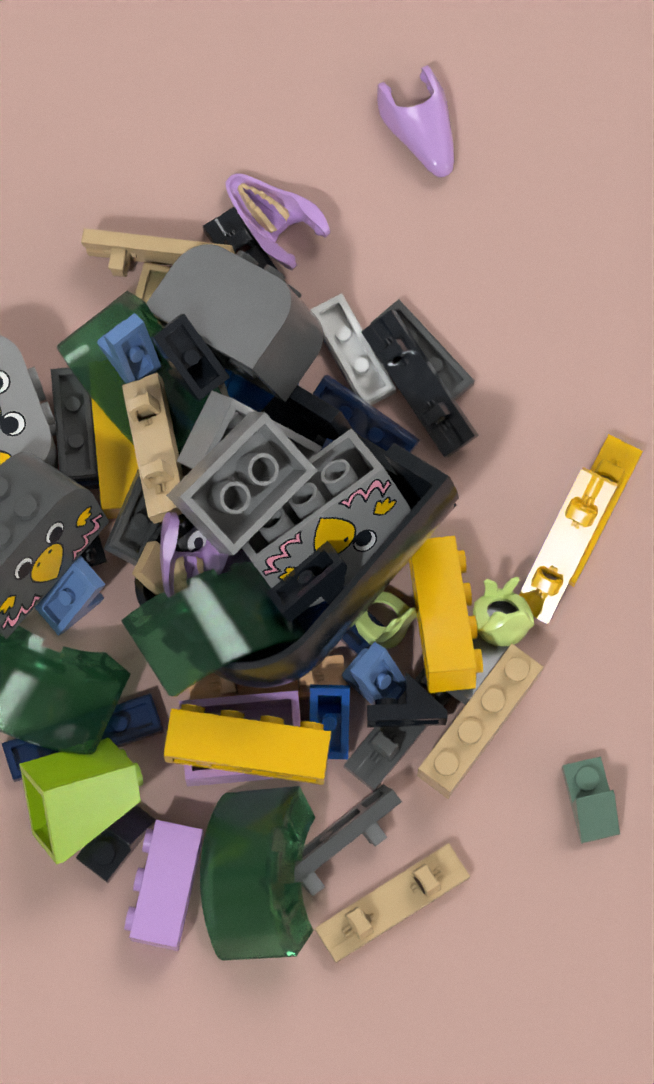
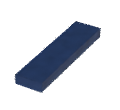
M150 693L1 744L13 781L17 782L22 780L20 763L110 738L117 747H121L164 731Z

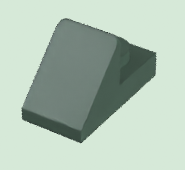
M601 756L563 765L562 772L581 844L619 835L614 790L609 789Z

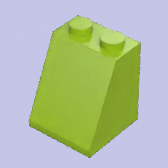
M110 738L20 763L32 835L56 864L65 862L141 802L139 786L143 785L141 769L136 762L133 763L128 758L125 750L119 749Z

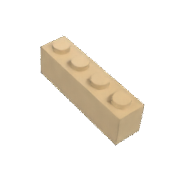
M511 644L420 765L417 777L449 799L540 677L544 666Z

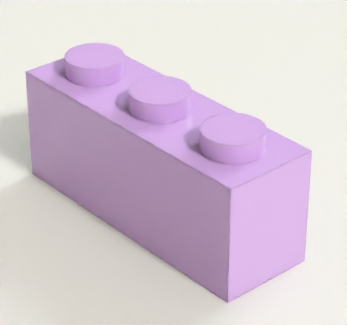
M160 820L155 821L154 830L147 828L142 852L148 853L145 868L138 867L133 891L139 892L136 907L129 906L124 930L130 931L129 938L132 942L179 951L204 838L203 829Z

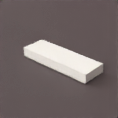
M342 293L310 309L321 322L323 341L353 393L370 405L396 393L393 382L361 333L363 329Z

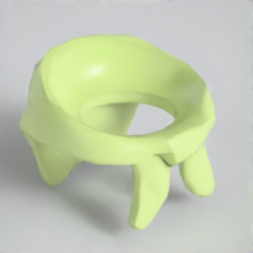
M519 577L510 579L503 589L498 588L497 583L492 580H484L485 592L482 597L475 601L473 615L476 617L477 632L487 643L495 646L517 644L526 636L529 629L534 626V616L530 606L523 597L513 592L520 581ZM506 601L515 606L517 611L510 614L496 611L490 617L487 608L493 602Z
M383 591L372 604H388L395 610L397 618L393 619L387 627H382L371 621L366 610L355 625L358 633L370 645L376 642L382 647L390 649L402 642L411 622L417 617V611L414 607L410 608L392 593Z

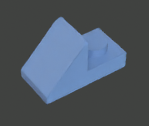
M135 313L117 324L97 341L100 349L126 384L141 380L162 367L145 323Z
M79 556L35 606V609L59 636L102 602L104 597L100 591L106 584L83 557Z
M376 642L369 649H362L342 673L343 679L372 705H375L376 699H399L405 691V678L386 648Z

